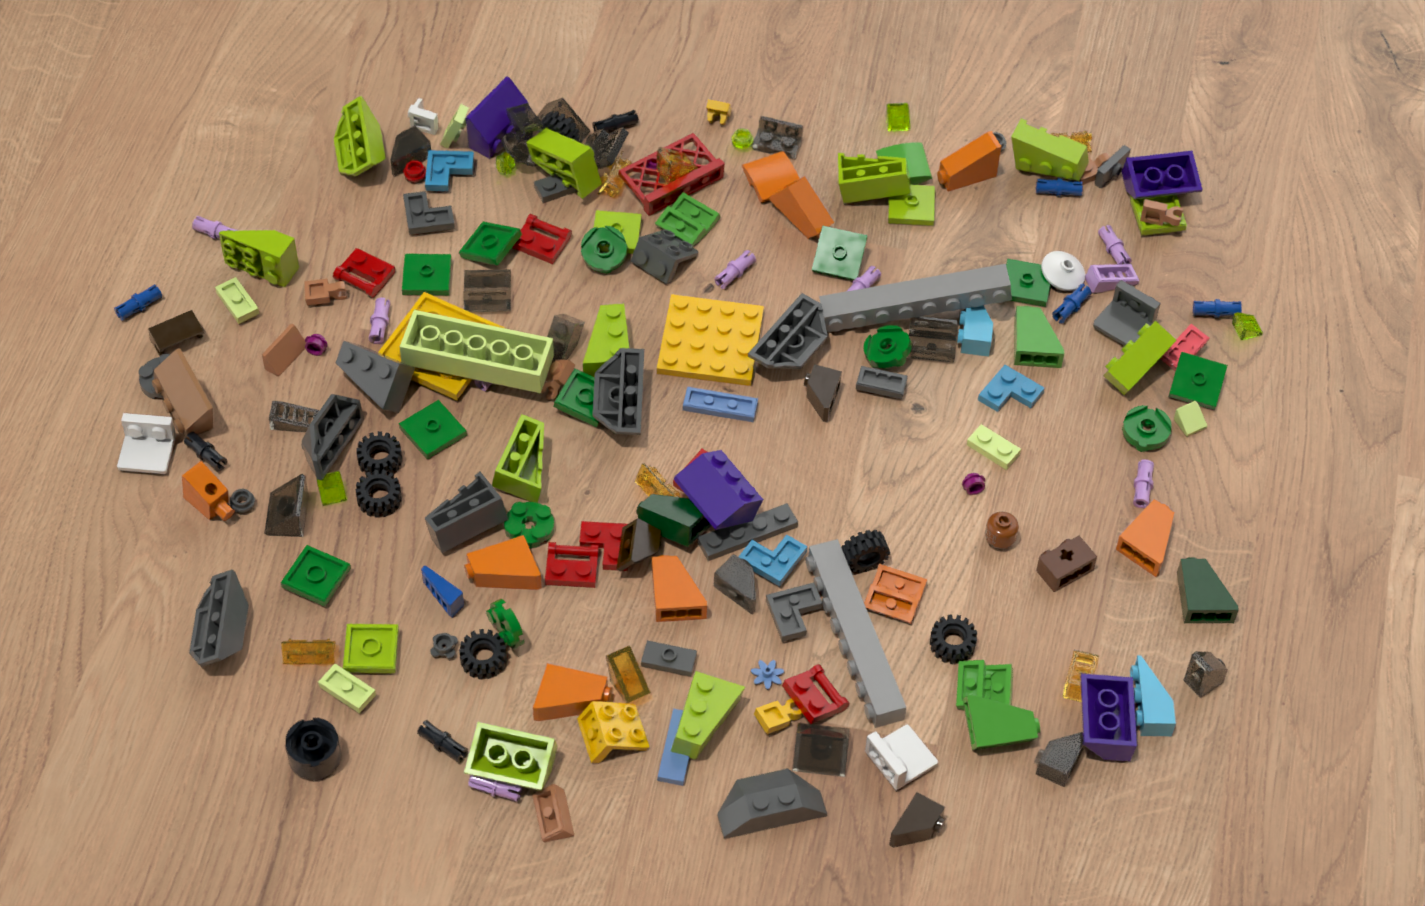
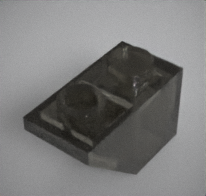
M566 314L554 315L547 336L553 338L554 357L552 363L555 360H568L578 345L585 324L584 321Z

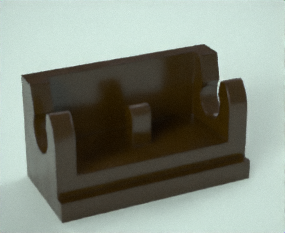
M193 310L148 328L150 341L159 356L164 354V349L196 335L198 338H202V334H204V330Z

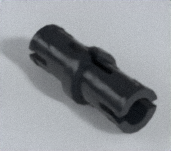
M632 110L619 115L612 114L607 119L592 122V127L595 135L599 136L614 130L615 132L621 131V128L638 124L639 118L636 111Z
M196 432L187 434V437L192 441L190 442L185 438L184 444L196 452L200 460L206 461L216 471H221L225 468L220 462L227 465L228 461L215 450L214 445L205 442Z
M428 720L423 722L425 727L419 726L417 734L431 742L437 751L445 752L458 763L463 761L460 756L464 758L467 756L468 748L452 739L451 734L447 731L442 732Z

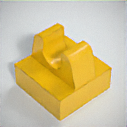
M708 99L706 107L708 122L712 123L713 117L718 115L721 117L720 125H725L728 116L730 117L732 107L730 103Z

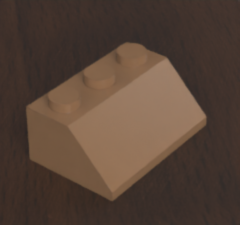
M178 348L154 369L152 385L157 394H162L164 398L162 402L167 413L172 412L175 418L173 423L179 434L183 433L185 438L190 439L187 437V434L190 432H196L199 435L213 429V407L183 352Z

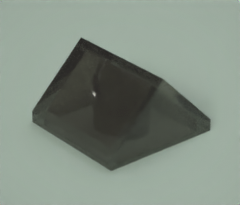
M300 474L270 492L264 534L267 536H304L309 500L305 475Z
M797 723L792 771L845 777L850 728Z

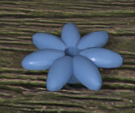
M759 660L760 669H751V673L758 676L754 680V684L757 685L764 681L767 690L770 689L771 681L778 685L782 683L777 676L783 674L784 669H775V660H772L768 665Z

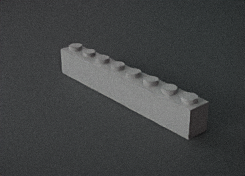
M1006 264L829 294L819 296L822 304L827 332L958 309L979 307L981 305L1002 303L1012 300Z
M838 539L809 546V554L805 558L807 569L809 572L813 571L815 586L823 597V609L825 613L829 612L831 629L834 634H838L840 639L838 641L840 652L842 655L846 654L848 672L850 676H854L856 679L855 687L859 698L863 697L864 711L867 719H872L875 728L903 721L906 713L905 702Z

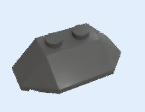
M801 293L748 353V357L767 368L801 369L827 340L822 304Z
M620 348L614 356L595 372L593 417L615 434L641 435L644 349Z
M331 394L310 423L301 441V446L304 450L306 461L317 480H322L364 420L360 400Z
M232 569L212 576L209 582L211 585L203 594L196 609L189 654L201 667L221 661L242 650L249 605L236 572Z
M788 768L737 779L717 813L724 839L827 816L820 790Z

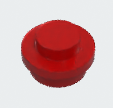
M410 161L404 168V177L408 181L419 182L426 177V168L419 161Z

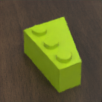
M1021 118L1011 136L1016 169L1080 181L1089 163L1087 146L1062 135L1058 138L1046 133V128H1034L1027 125V120Z
M624 303L600 305L583 361V372L592 377H595V372L614 356L620 348H629Z
M521 414L495 470L492 482L493 487L525 500L538 503L542 484L544 422Z
M695 671L670 752L687 755L689 758L696 760L720 725L727 719L732 709L739 703L745 686Z

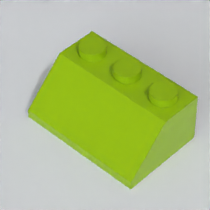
M477 722L464 774L542 791L552 771L558 746L554 738Z

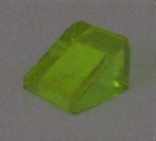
M887 104L885 116L888 131L910 130L909 104Z
M1234 313L1232 324L1241 340L1263 335L1254 315Z
M340 471L328 473L322 480H317L316 478L322 506L347 501Z

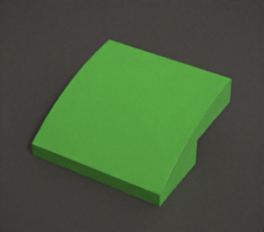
M922 142L897 144L876 150L877 157L906 158L911 185H917L933 179Z
M682 192L672 207L667 206L655 222V225L663 230L672 231L675 237L682 241H687L694 246L714 227L721 216L720 213Z
M984 660L959 661L956 707L964 710L962 699L967 695H976L1012 706V664L986 665Z

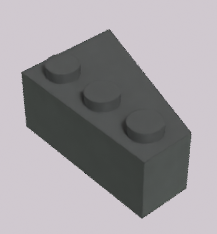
M343 341L336 364L383 410L399 413L415 367L362 345Z
M481 471L475 475V480L467 487L465 485L461 486L458 489L459 493L453 499H446L425 517L431 539L442 553L508 520L501 496Z

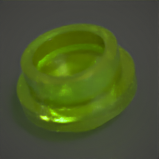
M744 128L736 130L731 137L732 145L741 150L750 148L754 142L751 132Z
M503 152L496 157V168L499 173L511 174L515 167L514 158L508 152Z

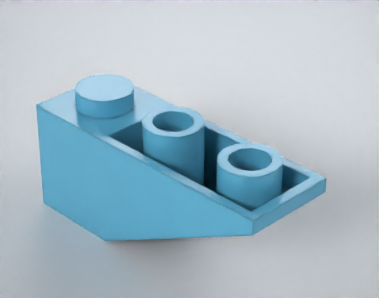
M984 305L965 308V311L960 313L959 325L964 326L963 329H959L957 343L962 344L961 353L989 356L993 322Z
M1137 655L1135 665L1130 667V677H1133V681H1135L1134 703H1137L1138 710L1135 711L1136 726L1140 727V736H1172L1176 725L1174 702L1143 657Z

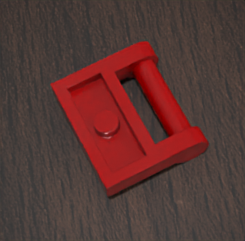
M529 214L520 230L522 235L512 248L553 265L569 242L572 230L559 228L539 220L533 214ZM535 227L537 229L559 237V239L555 240L553 238L533 231V229Z
M355 248L343 264L335 268L333 278L338 281L343 280L366 291L367 295L375 297L396 271L394 265ZM349 272H351V273H353V274H356V275H358V276H360V277H362V278H364V279L370 281V283H368V282H366V281H364V280H362V279H360V278H358V277H356V276L350 274Z
M548 542L545 585L595 588L599 545L591 544V547L556 545V542ZM556 555L590 557V561L555 558Z
M820 664L813 666L806 672L785 679L782 684L784 690L810 724L841 713L850 705L846 697H842L825 676V670ZM816 680L832 700V704L828 703L812 681Z

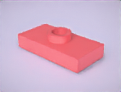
M1190 324L1160 359L1176 371L1181 352L1196 355L1209 341V337Z

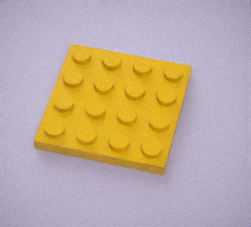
M424 292L378 353L401 362L400 344L414 310L500 328L505 327ZM415 367L411 380L455 400H458L472 381L470 378Z
M671 294L656 374L751 386L755 360L748 357V353L759 342L764 306Z

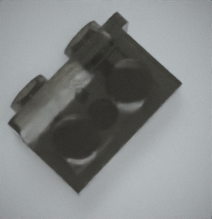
M761 116L752 150L772 155L784 151L789 159L796 160L803 141V126Z

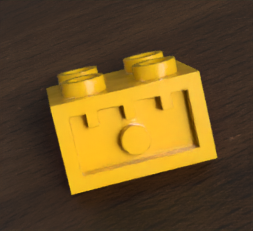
M592 701L577 718L591 763H600L612 749L646 751L649 748V743L635 704Z

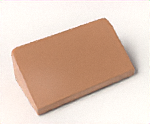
M290 324L262 354L265 370L276 376H280L305 349L306 342L294 324Z
M552 784L542 791L532 794L542 841L549 842L574 836L564 789L556 784Z

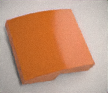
M784 151L742 165L749 185L754 187L760 203L769 201L768 197L784 186L800 179Z
M879 564L864 602L867 610L911 624L924 593L927 579Z

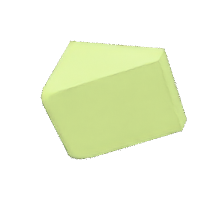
M1196 401L1176 410L1174 421L1186 436L1207 428V423Z

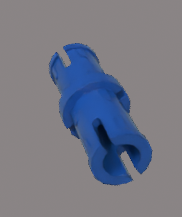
M1057 178V180L1037 179L1036 193H1050L1060 197L1061 195L1082 196L1083 182L1063 181L1061 178Z
M154 284L139 294L131 295L128 301L114 307V311L118 318L123 321L139 310L142 312L146 309V306L162 298V293Z
M1080 284L1053 311L1052 317L1054 320H1059L1061 324L1064 323L1073 312H1077L1081 308V304L1092 294L1091 289L1088 286L1085 287V284Z
M1215 299L1214 301H1193V316L1209 315L1214 316V318H1219L1220 316H1241V301L1226 302L1220 301V299Z

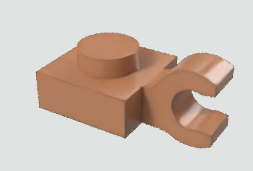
M1108 153L1099 155L1094 161L1088 157L1089 163L1080 181H1076L1083 182V185L1094 181L1097 169L1110 158Z
M1145 199L1140 221L1160 226L1163 225V222H1167L1171 225L1179 226L1183 208L1175 206L1167 209L1168 204Z
M328 278L304 281L307 305L330 303V297L338 300L347 298L344 281L329 284Z
M555 360L551 364L546 377L547 382L544 383L541 393H545L548 387L547 399L556 398L560 385H565L575 364L570 360Z

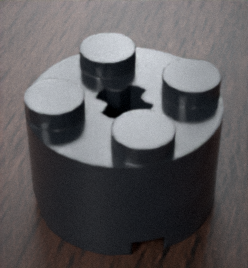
M313 718V720L308 721L303 719L292 725L286 734L285 748L289 765L298 776L319 782L338 767L342 753L336 729L329 721L322 718Z

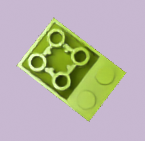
M275 230L219 232L224 262L232 268L241 269L252 276H258L272 284H278L283 287L287 286L299 269L295 238Z

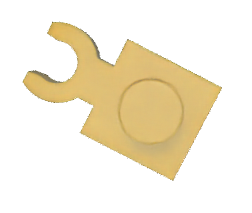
M788 699L783 706L777 700L755 709L754 715L766 734L788 727L791 720L800 719L803 713L800 709L797 711L791 709L795 707V703L792 699Z

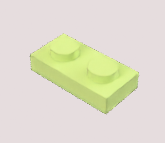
M460 104L445 130L440 143L441 146L449 148L452 141L457 142L461 131L466 127V114L469 107Z
M236 277L215 287L217 295L238 324L259 314L257 305Z
M982 424L967 439L966 444L1005 470L1009 468L1021 452V448Z
M336 664L318 681L321 689L359 714L376 696L375 689Z

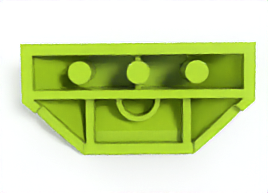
M361 96L343 106L341 111L343 115L338 122L334 135L338 169L341 174L357 176L386 159L380 125Z

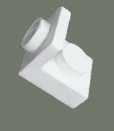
M418 98L415 104L411 105L408 110L410 128L435 135L439 130L438 115L424 110L423 99Z

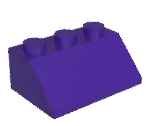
M506 76L466 116L468 148L488 159H491L495 153L500 152L503 145L509 139H512L516 132L523 125H526L530 119L529 102L511 78Z
M1193 150L1128 157L1121 171L1126 191L1134 199L1197 193L1203 190Z
M722 450L701 454L674 477V481L715 530L753 521L764 500Z
M1081 673L1083 745L1105 760L1131 761L1137 747L1133 677Z

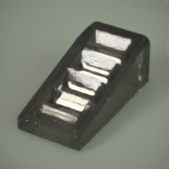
M272 401L269 415L270 429L306 432L310 425L308 423L309 417L314 419L320 410L282 401ZM299 417H303L302 422L298 421Z

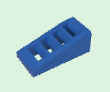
M424 565L421 568L423 583L451 618L454 617L464 607L463 592Z

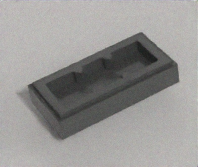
M1126 145L1122 146L1097 169L1095 186L1101 189L1114 176L1118 177L1121 174L1125 160L1130 155L1131 149Z
M861 366L856 389L903 399L908 376Z
M647 640L641 666L691 677L697 657V650Z

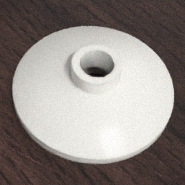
M1054 251L1044 257L1041 264L1042 273L1052 286L1063 291H1074L1080 284L1084 283L1085 270L1079 260L1071 254Z

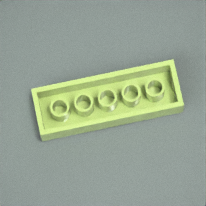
M414 310L400 344L401 362L413 367L541 393L554 357L553 338Z

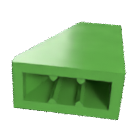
M1017 306L1014 318V365L1062 368L1064 349L1041 308Z
M967 695L962 699L972 751L1029 742L1038 738L1040 723L1038 718H1034L1033 711L976 695Z

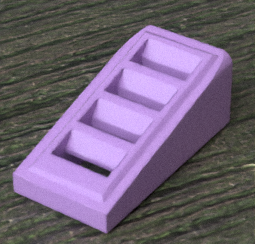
M1131 264L1091 265L1085 275L1092 293L1114 290L1121 280L1129 285L1139 283V279Z

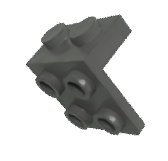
M664 229L639 237L630 261L668 284L672 282L679 262L697 257L698 251L693 248L691 243L678 239L672 231Z
M1121 280L1116 285L1113 300L1094 320L1093 327L1125 346L1130 340L1135 342L1140 337L1137 332L1146 323L1151 325L1157 320L1161 303Z

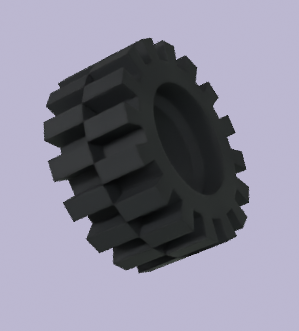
M553 111L549 112V114L547 113L536 128V134L547 128L575 141H578L580 134H578L579 129L575 128L577 125L571 123L570 118L566 119L563 113L559 115V112L556 111L555 113Z
M377 431V436H374L373 432L369 433L370 438L364 436L362 438L363 442L359 441L358 448H356L360 470L362 472L365 471V475L369 471L373 475L374 470H378L379 474H382V470H385L388 475L390 472L393 474V470L397 472L399 465L401 466L402 453L400 443L394 435L390 437V433L387 432L385 436H382V431ZM376 451H386L389 453L383 459L377 460L370 457Z
M374 470L373 475L369 471L366 473V478L363 476L359 478L360 482H357L355 490L358 507H360L363 513L366 511L370 517L374 513L375 518H379L380 513H383V517L388 516V511L393 514L395 508H399L402 501L399 480L397 477L394 478V474L390 472L387 476V471L382 470V474H379L378 470ZM376 489L388 491V494L382 498H372L369 496Z
M866 530L864 534L861 531L858 533V536H851V540H846L844 542L845 545L841 547L852 572L857 571L858 573H862L863 570L868 572L872 567L874 569L878 568L877 565L884 564V560H888V555L891 553L884 535L877 530L872 532Z
M951 614L948 615L947 620L943 616L939 622L936 621L934 623L930 636L931 651L932 653L935 652L937 659L942 656V662L946 663L947 659L951 660L950 664H955V660H958V662L964 661V658L969 660L971 654H974L977 630H974L975 626L973 623L968 625L969 619L966 617L962 621L960 620L961 615H957L956 619H953ZM956 634L963 638V642L959 645H951L944 640V636Z
M479 629L480 634H476L474 630L471 632V638L466 635L464 642L461 641L460 643L461 666L465 673L469 672L473 678L477 674L478 679H482L483 675L490 679L491 673L497 676L499 669L503 670L505 668L504 663L506 664L507 661L505 641L503 638L500 639V635L497 632L493 636L492 630L488 629L487 634L484 633V629ZM486 648L493 652L492 657L486 660H478L473 656L474 652L478 649Z

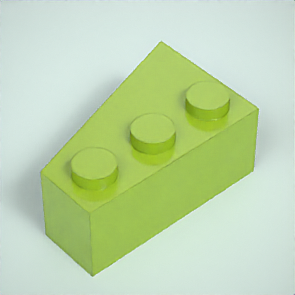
M547 128L526 142L532 161L550 175L557 174L563 179L562 184L566 187L571 185L577 189V195L582 199L602 184L594 159V152L590 146Z
M838 153V182L843 203L911 194L910 175L906 158L878 156L877 159L865 158V155L858 154L857 157H847L845 153Z
M1157 321L1151 325L1146 323L1137 332L1140 337L1135 342L1130 340L1121 349L1124 354L1119 359L1114 357L1105 366L1108 371L1103 376L1123 395L1176 342V339Z

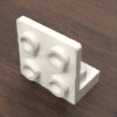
M123 413L121 422L125 438L117 464L118 470L166 474L176 437L172 417Z
M908 724L884 738H881L876 731L867 736L865 752L895 790L900 789L938 764V760Z

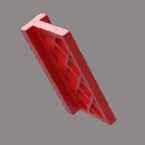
M692 133L620 169L618 175L642 202L644 211L650 216L675 203L682 192L691 195L724 177L725 163L720 158L716 159L699 138ZM693 142L697 149L696 151L683 149L684 145ZM669 153L679 154L678 160L666 159L665 155ZM682 155L694 157V162H683L681 157ZM697 158L707 159L710 162L706 165L696 164ZM649 162H660L659 170L646 168ZM663 164L676 166L675 173L662 171ZM679 167L692 169L686 175L678 174ZM637 172L641 173L640 180L633 179L627 174ZM644 174L657 176L656 182L644 181ZM660 177L673 179L669 184L659 183ZM641 186L654 188V191L644 195L641 191Z

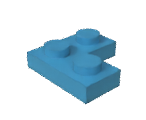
M428 150L425 190L448 191L450 174L473 175L474 152Z
M1004 365L978 395V401L996 412L1003 407L1010 397L1032 408L1044 394L1045 387Z
M787 534L774 551L751 540L738 556V563L781 586L807 553L808 546Z

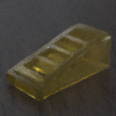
M1074 649L1064 685L1063 698L1081 702L1080 675L1081 673L1095 674L1099 655ZM1076 662H1081V663L1090 664L1091 666L1079 664V663H1076Z

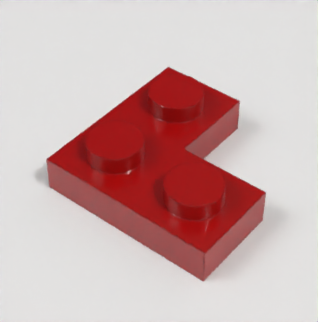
M581 521L579 545L591 547V544L599 545V549H604L603 570L618 571L616 568L622 528L627 524Z

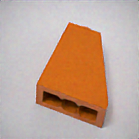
M989 131L940 161L937 177L940 184H943L948 192L997 177L1001 145L993 132Z
M805 176L784 186L768 197L808 239L815 235L819 238L822 225L829 227L835 223Z
M1154 499L1119 536L1116 550L1157 577L1163 563L1175 512L1170 510L1167 505L1161 504Z
M524 535L466 554L467 564L464 565L467 578H472L476 587L528 590L542 588L540 571Z
M669 555L652 557L656 622L707 619V601L679 558Z
M547 663L533 705L534 720L544 721L577 716L592 701L609 702L611 688L608 687V677Z

